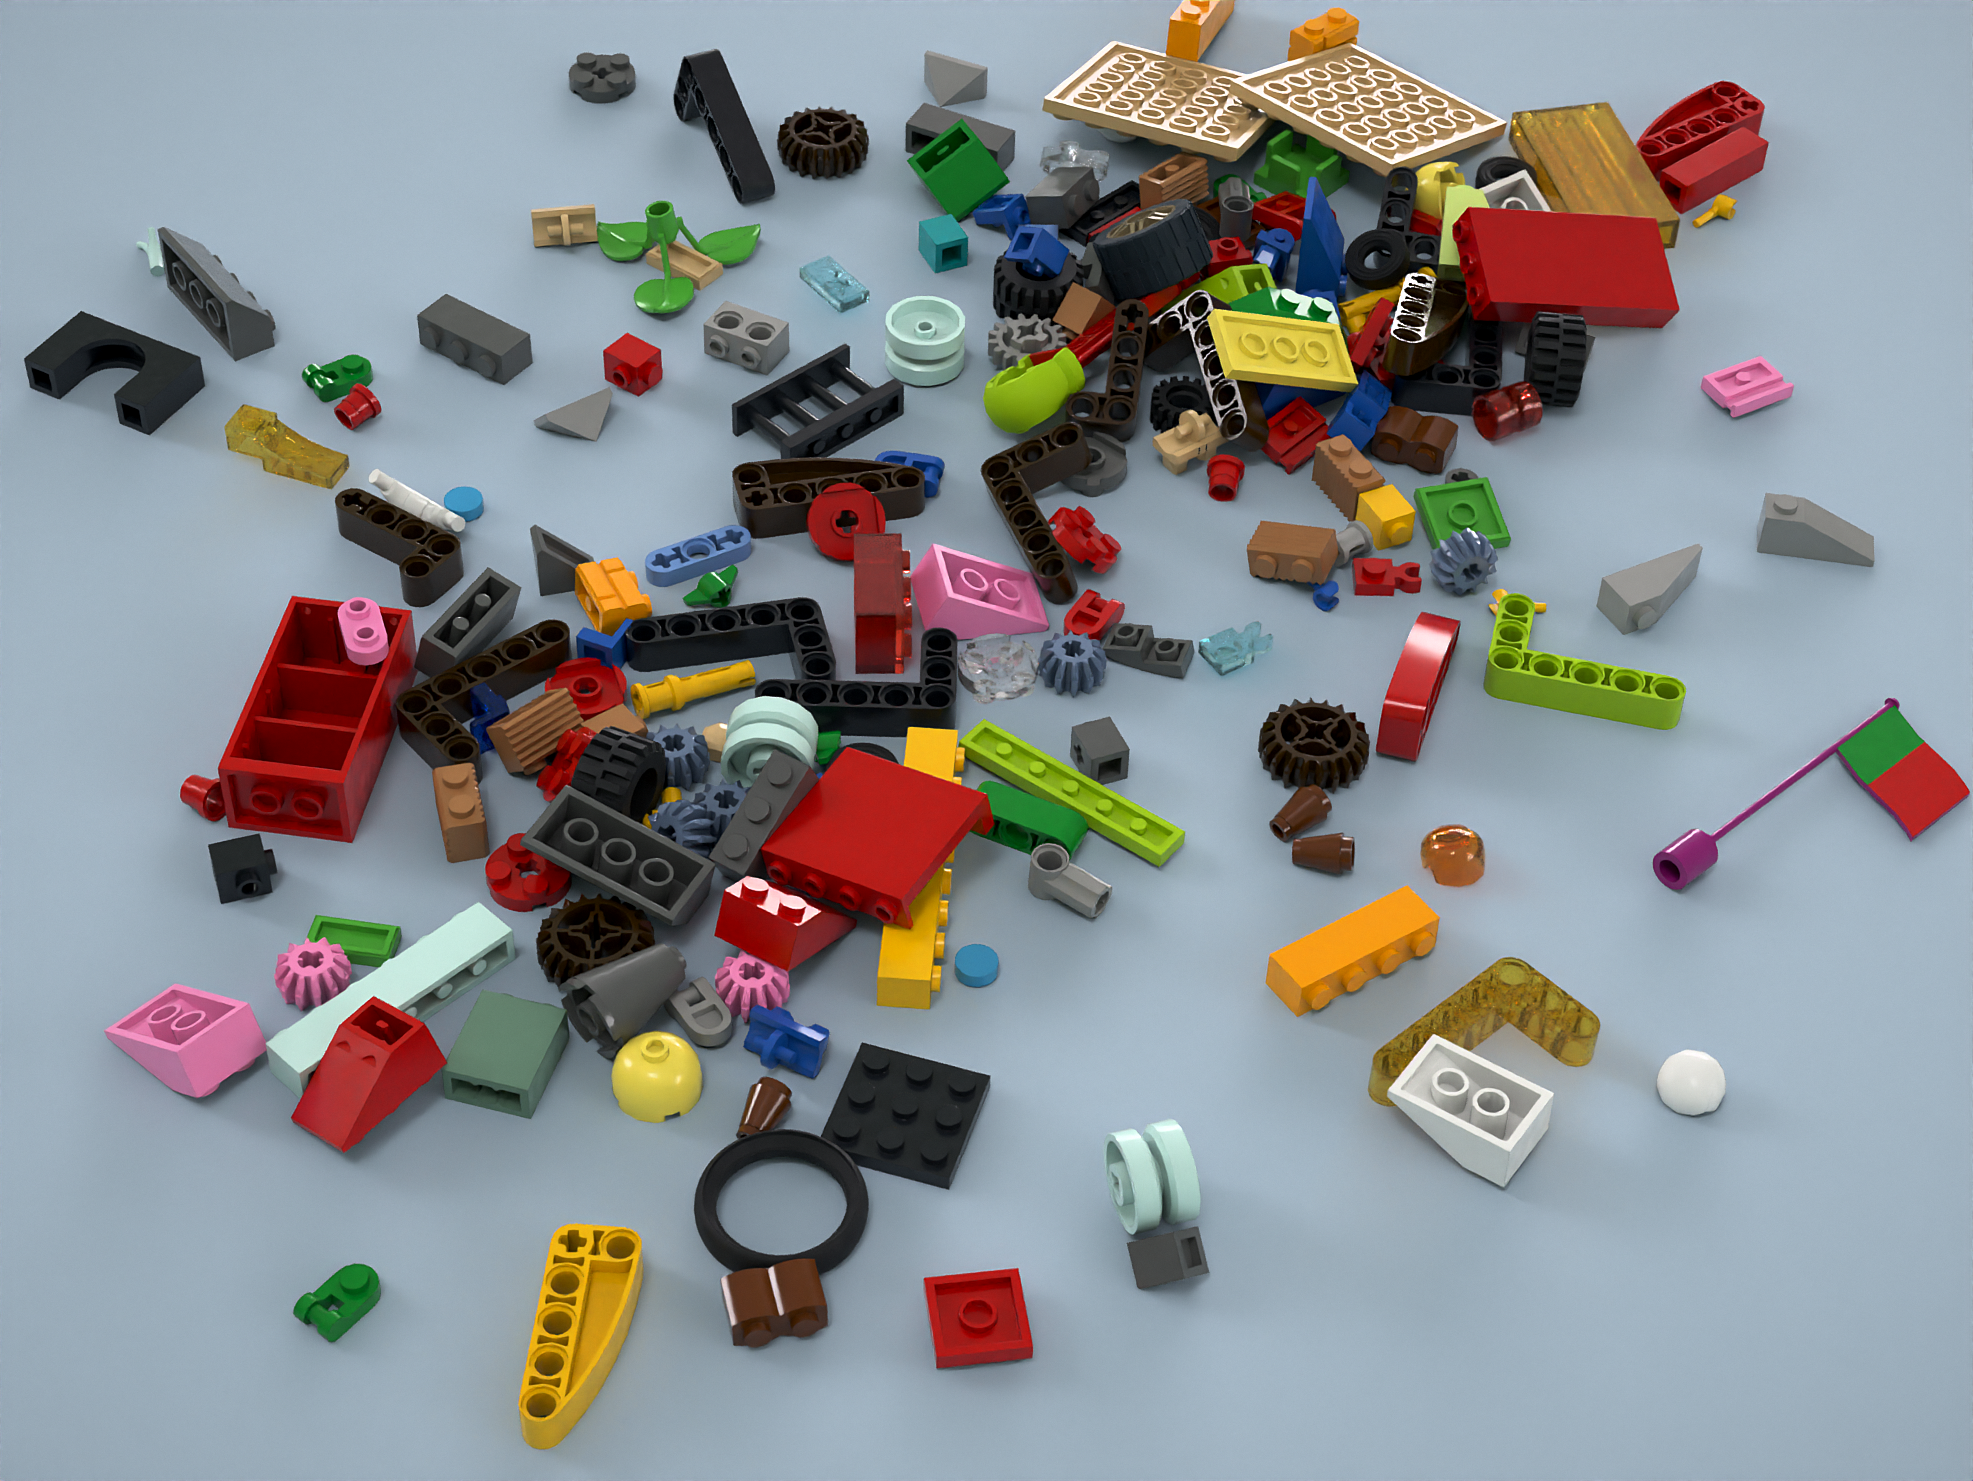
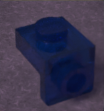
M485 682L470 688L473 718L475 719L469 724L470 733L477 739L480 745V754L495 748L486 728L510 714L509 707L503 696L500 694L495 695Z

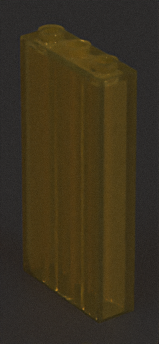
M1608 102L1513 112L1508 141L1517 157L1535 168L1538 176L1537 189L1551 211L1656 217L1664 249L1675 248L1680 218Z

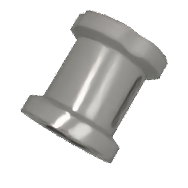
M1352 521L1345 530L1336 534L1339 555L1333 565L1340 567L1348 562L1350 557L1358 553L1365 554L1372 550L1374 544L1373 536L1369 528L1362 521Z

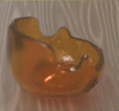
M1461 824L1441 825L1423 838L1420 850L1422 866L1424 869L1427 866L1431 869L1438 884L1460 887L1472 884L1484 875L1485 846L1482 838L1473 830Z

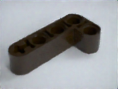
M1127 299L1121 302L1116 309L1105 393L1078 391L1067 399L1065 423L1073 422L1079 424L1085 437L1093 438V432H1100L1110 435L1120 442H1125L1134 435L1149 321L1148 308L1140 300ZM1129 323H1135L1134 332L1127 331ZM1123 353H1132V354H1134V355H1133V356L1126 357V356H1123V355H1121V354H1123ZM1118 385H1128V386H1130V388L1121 389V388H1118L1117 386H1118ZM1077 413H1086V414H1088L1089 416H1087V417H1078V416H1076L1075 414H1077ZM1123 417L1127 420L1115 421L1112 418Z
M346 489L335 497L340 535L399 565L402 595L405 603L413 607L429 606L462 579L464 568L461 542L454 534L362 489Z

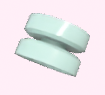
M935 296L906 298L890 308L886 314L885 365L890 374L902 382L916 386H934L946 383L957 377L964 367L965 316L961 309L949 300Z
M762 696L748 699L737 706L728 719L726 742L721 756V774L727 784L732 785L740 780L743 788L752 787L774 749L809 765L813 770L814 756L818 743V725L812 714L800 704L782 697Z
M1167 1119L1147 1124L1142 1136L1131 1128L1107 1134L1104 1139L1103 1152L1108 1187L1118 1217L1128 1233L1135 1235L1155 1230L1160 1223L1161 1217L1172 1225L1192 1221L1198 1217L1201 1199L1196 1165L1186 1136L1175 1120Z

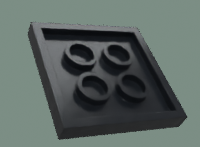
M862 1042L820 1137L840 1147L852 1158L857 1166L949 1190L990 1089L991 1076Z

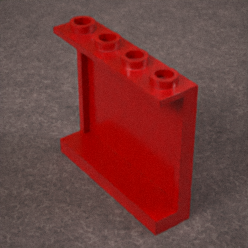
M846 747L760 849L767 873L776 883L793 886L806 891L816 898L823 897L839 903L851 911L858 910L872 915L884 923H893L911 929L913 921L908 906L970 830L986 835L995 823L986 793Z

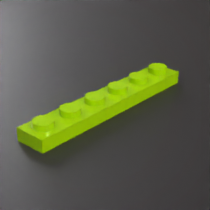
M985 719L959 740L958 747L965 748L966 758L1033 796L1078 812L1085 818L1088 827L1158 867L1184 844V830Z

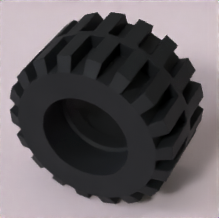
M1006 250L1003 256L997 258L994 265L993 308L996 309L998 317L1004 318L1005 322V317L1007 316L1013 320H1018L1019 314H1023L1025 319H1031L1036 314L1038 319L1042 321L1050 318L1051 326L1058 325L1052 320L1072 283L1074 282L1083 287L1084 270L1081 261L1077 260L1075 254L1069 252L1064 261L1063 268L1057 276L1049 278L1047 275L1042 274L1041 277H1037L1024 271L1021 262L1006 260L1004 258Z
M1537 311L1533 317L1529 330L1524 368V396L1527 403L1573 407L1576 403L1581 389L1586 354L1587 330L1582 315Z
M615 726L605 727L599 734L597 733L582 753L575 768L570 787L643 825L644 816L646 813L652 815V810H655L663 789L666 772L665 750L656 741Z

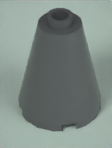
M662 943L656 944L569 978L560 985L559 991H567V996L561 999L564 1009H567L570 1022L587 1043L594 1038L603 1046L596 1052L601 1056L612 1058L617 1055L631 1038L637 1035L685 980L684 969L687 967L686 961L680 951L674 946L668 947Z

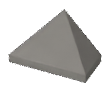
M928 50L925 52L924 82L940 107L980 100L987 96L988 67Z
M610 387L577 400L535 419L536 428L596 442L613 393Z

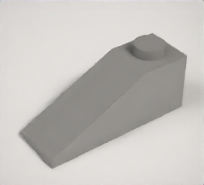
M1765 494L1757 525V552L1873 567L1875 562L1874 536L1806 498L1787 494Z
M1697 543L1602 577L1596 607L1623 635L1656 624L1696 577L1703 548Z

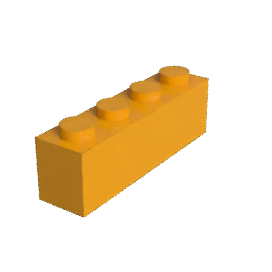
M1183 0L1170 18L1166 55L1197 62L1232 14L1235 0Z
M1406 885L1269 954L1266 984L1297 1017L1312 1009L1318 1010L1324 1007L1330 1000L1347 991L1353 992L1359 989L1365 982L1380 974H1388L1394 971L1400 964L1413 957L1427 954L1435 947L1440 917Z

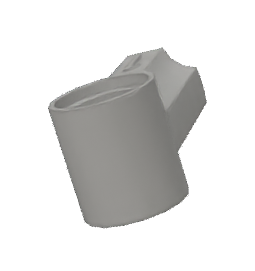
M1046 843L1039 845L1033 850L1030 861L1028 888L1035 897L1042 900L1058 899L1089 918L1094 917L1096 919L1103 912L1112 895V886L1070 863L1067 851L1059 845Z

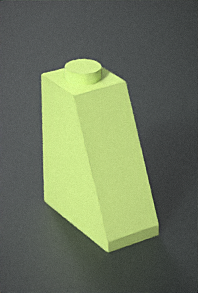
M1468 185L1447 186L1437 278L1465 282L1464 274L1460 270L1457 244L1452 236V226L1468 207L1490 208L1483 190L1474 189Z

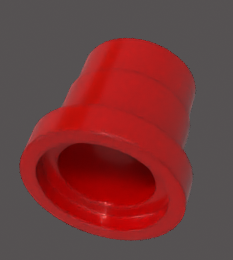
M359 383L350 388V394L334 408L337 419L350 430L355 429L369 417L375 418L382 411L375 395L367 387Z
M1221 454L1212 457L1208 461L1206 470L1209 477L1208 494L1216 501H1231L1237 495L1239 482L1244 477L1245 465L1239 458L1232 455Z
M191 775L183 782L180 789V798L184 804L191 806L198 811L200 816L210 821H218L226 815L219 778L211 780L199 775Z

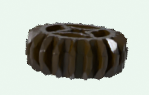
M819 106L818 109L814 110L805 108L803 113L794 112L793 117H786L784 124L780 125L777 139L779 156L782 159V164L789 167V171H799L800 176L812 175L813 179L817 176H822L826 180L829 176L841 178L842 173L852 174L854 168H860L862 161L866 160L869 146V135H867V129L864 127V121L857 120L856 114H847L846 109L836 111L833 106L829 109H822Z
M1310 697L1307 703H1301L1294 699L1290 706L1280 704L1276 712H1269L1266 722H1263V727L1260 729L1258 752L1259 758L1262 759L1263 769L1270 771L1272 780L1283 779L1285 788L1293 785L1298 788L1307 787L1310 784H1314L1334 794L1338 786L1348 789L1352 780H1359L1362 771L1365 770V765L1368 763L1370 740L1369 734L1365 730V723L1357 721L1356 712L1345 713L1343 704L1333 707L1329 705L1327 699L1323 703H1315Z
M600 891L596 898L587 899L581 894L578 902L574 903L565 899L562 906L563 909L551 908L549 918L542 919L540 932H538V937L536 938L538 964L541 966V970H544L547 981L555 982L558 989H560V985L571 977L655 945L654 928L651 926V921L647 920L644 911L641 909L636 910L635 906L627 902L621 903V900L616 896L604 899Z

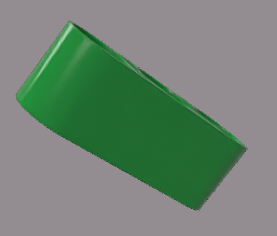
M984 781L976 789L988 795L995 823L986 835L970 830V832L977 836L1029 855L1039 845L1046 843L1056 844L1067 851L1070 861L1088 833L1089 828L1085 818L1072 809L994 781Z

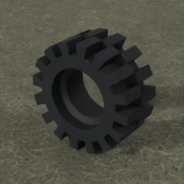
M1177 376L1170 377V383L1164 379L1160 381V386L1155 385L1151 394L1149 419L1150 424L1153 423L1155 431L1161 429V433H1164L1179 426L1180 414L1187 410H1194L1199 416L1207 413L1216 425V417L1206 384L1201 385L1202 379L1195 378L1192 382L1189 381V376H1183V380L1178 381Z

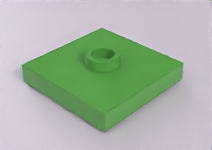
M1488 477L1415 489L1413 497L1433 550L1440 548L1439 539L1447 540L1451 537L1452 530L1460 534L1467 527L1474 532L1480 531L1484 534L1494 549L1509 546L1511 537Z

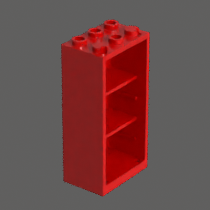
M291 596L217 768L229 828L353 843L398 725L396 699L401 693L412 688L418 670L414 668L417 651L411 610L379 606L387 633L389 653L379 663L359 665L348 658L339 626L338 609L344 602Z

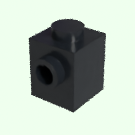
M260 833L208 844L221 904L273 893L270 875L278 874L272 849L264 850Z

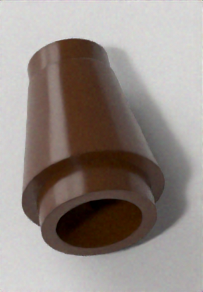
M1310 784L1307 787H1299L1269 822L1270 829L1279 840L1286 841L1325 821L1327 813L1332 810L1331 802L1325 792L1314 784Z
M1344 832L1293 840V864H1301L1302 866L1341 875L1343 871H1353L1355 860L1354 837H1345Z
M762 1077L758 1083L750 1086L739 1129L736 1133L738 1140L757 1132L773 1130L792 1106L790 1102L792 1092L784 1083L774 1078Z

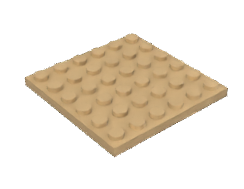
M1116 41L1109 43L1044 98L1042 109L1044 112L1052 113L1053 117L1059 120L1075 119L1085 122V125L1090 128L1102 129L1105 127L1117 130V133L1124 137L1140 136L1148 138L1152 144L1161 146L1171 144L1181 147V150L1186 153L1213 155V158L1220 162L1237 161L1276 121L1269 118L1265 111L1257 107L1247 106L1240 101V98L1229 93L1231 80L1246 76V74Z
M1352 43L1233 79L1229 89V93L1240 98L1243 104L1265 111L1269 118L1283 121L1293 126L1294 131L1318 139L1322 146L1336 149L1346 154L1347 159L1371 167L1375 174L1382 177H1387L1388 173L1396 167L1405 166L1412 169L1504 135L1507 125L1506 121Z

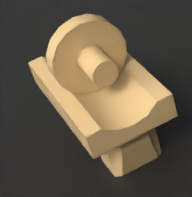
M594 204L531 210L535 247L560 244L565 246L571 245V243L598 241Z
M1187 410L1180 414L1179 426L1153 437L1152 446L1163 455V466L1171 473L1177 475L1187 470L1188 460L1196 457L1198 460L1207 461L1216 456V448L1229 440L1222 437L1219 427L1213 423L1207 413L1199 416L1194 410Z

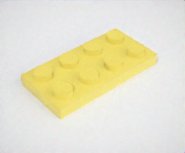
M1214 309L1207 317L1226 379L1349 393L1358 385L1339 324Z

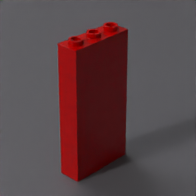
M1468 207L1452 226V236L1457 244L1460 257V270L1464 274L1467 287V301L1471 305L1474 320L1532 322L1537 311L1582 315L1586 325L1663 328L1680 311L1656 217Z

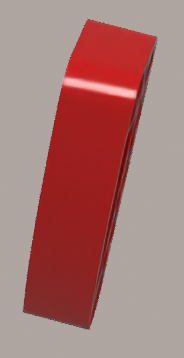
M1730 81L1715 82L1685 97L1656 118L1637 141L1630 172L1631 177L1643 184L1659 182L1661 172L1665 168L1742 127L1759 136L1765 110L1764 103L1739 85Z
M1421 612L1405 643L1385 696L1376 752L1417 761L1456 647L1461 625L1460 620L1427 612Z

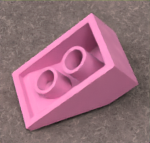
M932 544L910 576L926 631L938 627L947 628L954 632L958 640L1045 632L1049 627L1033 573Z
M176 983L104 1030L110 1041L170 1089L195 1098L212 1094L219 1088L220 1082L233 1073L248 1069L254 1064L255 1058L267 1051L265 1038L249 1003Z

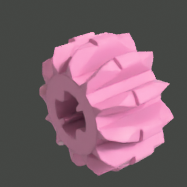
M306 936L304 944L299 946L289 943L287 953L278 955L276 973L274 974L276 987L279 988V992H281L286 1004L296 1003L301 1011L305 1010L309 1005H314L315 1007L323 1005L345 991L350 985L351 963L344 954L340 944L330 945L326 937H323L317 943H312Z
M741 949L738 958L726 956L723 967L717 969V974L715 975L716 993L729 1008L732 1017L741 1014L746 1024L750 1019V1010L757 1004L772 1010L776 1006L782 1008V1004L788 1002L790 995L789 972L759 957L747 954Z

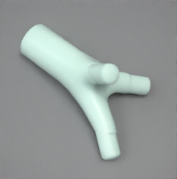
M149 227L147 229L149 243L138 241L136 246L143 249L148 255L151 274L161 276L165 272L161 247L157 241L155 228Z

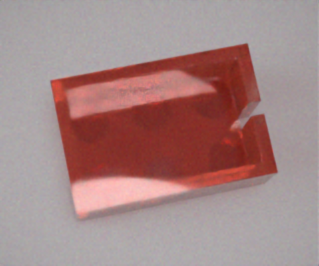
M902 533L854 534L855 674H904V657H912V634L904 633V630H911L912 604H904L909 603L911 600V576H903V573H910V550H902Z

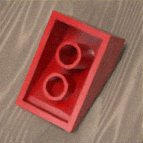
M747 876L724 890L714 936L789 972L854 929L857 919L786 885Z

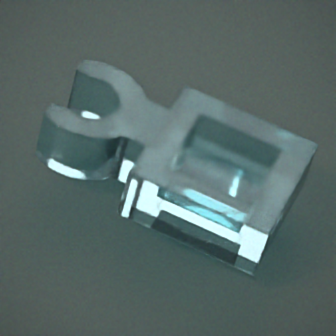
M1259 621L1252 622L1245 627L1242 633L1238 634L1231 627L1199 641L1198 653L1223 676L1253 663L1255 654H1263L1270 651L1273 646L1274 636L1268 634L1264 637H1259L1261 623Z

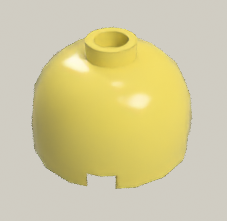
M1456 162L1430 163L1416 172L1418 186L1414 209L1440 220L1443 219L1447 186L1465 185L1463 173H1456L1454 167L1459 166Z
M664 1031L644 1032L631 1038L616 1055L611 1074L613 1095L618 1099V1106L625 1114L639 1121L652 1123L666 1122L665 1116L679 1112L681 1117L698 1103L703 1089L700 1062L697 1053L683 1038Z

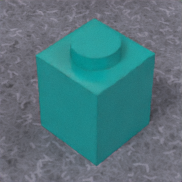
M952 214L919 221L918 250L935 274L964 267L968 263V236Z

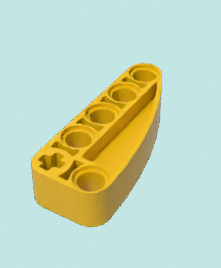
M575 1223L560 1227L551 1238L518 1400L522 1437L532 1448L540 1450L550 1449L557 1446L585 1414L601 1390L617 1360L635 1313L644 1276L641 1238L632 1229ZM547 1415V1417L537 1418L539 1416Z

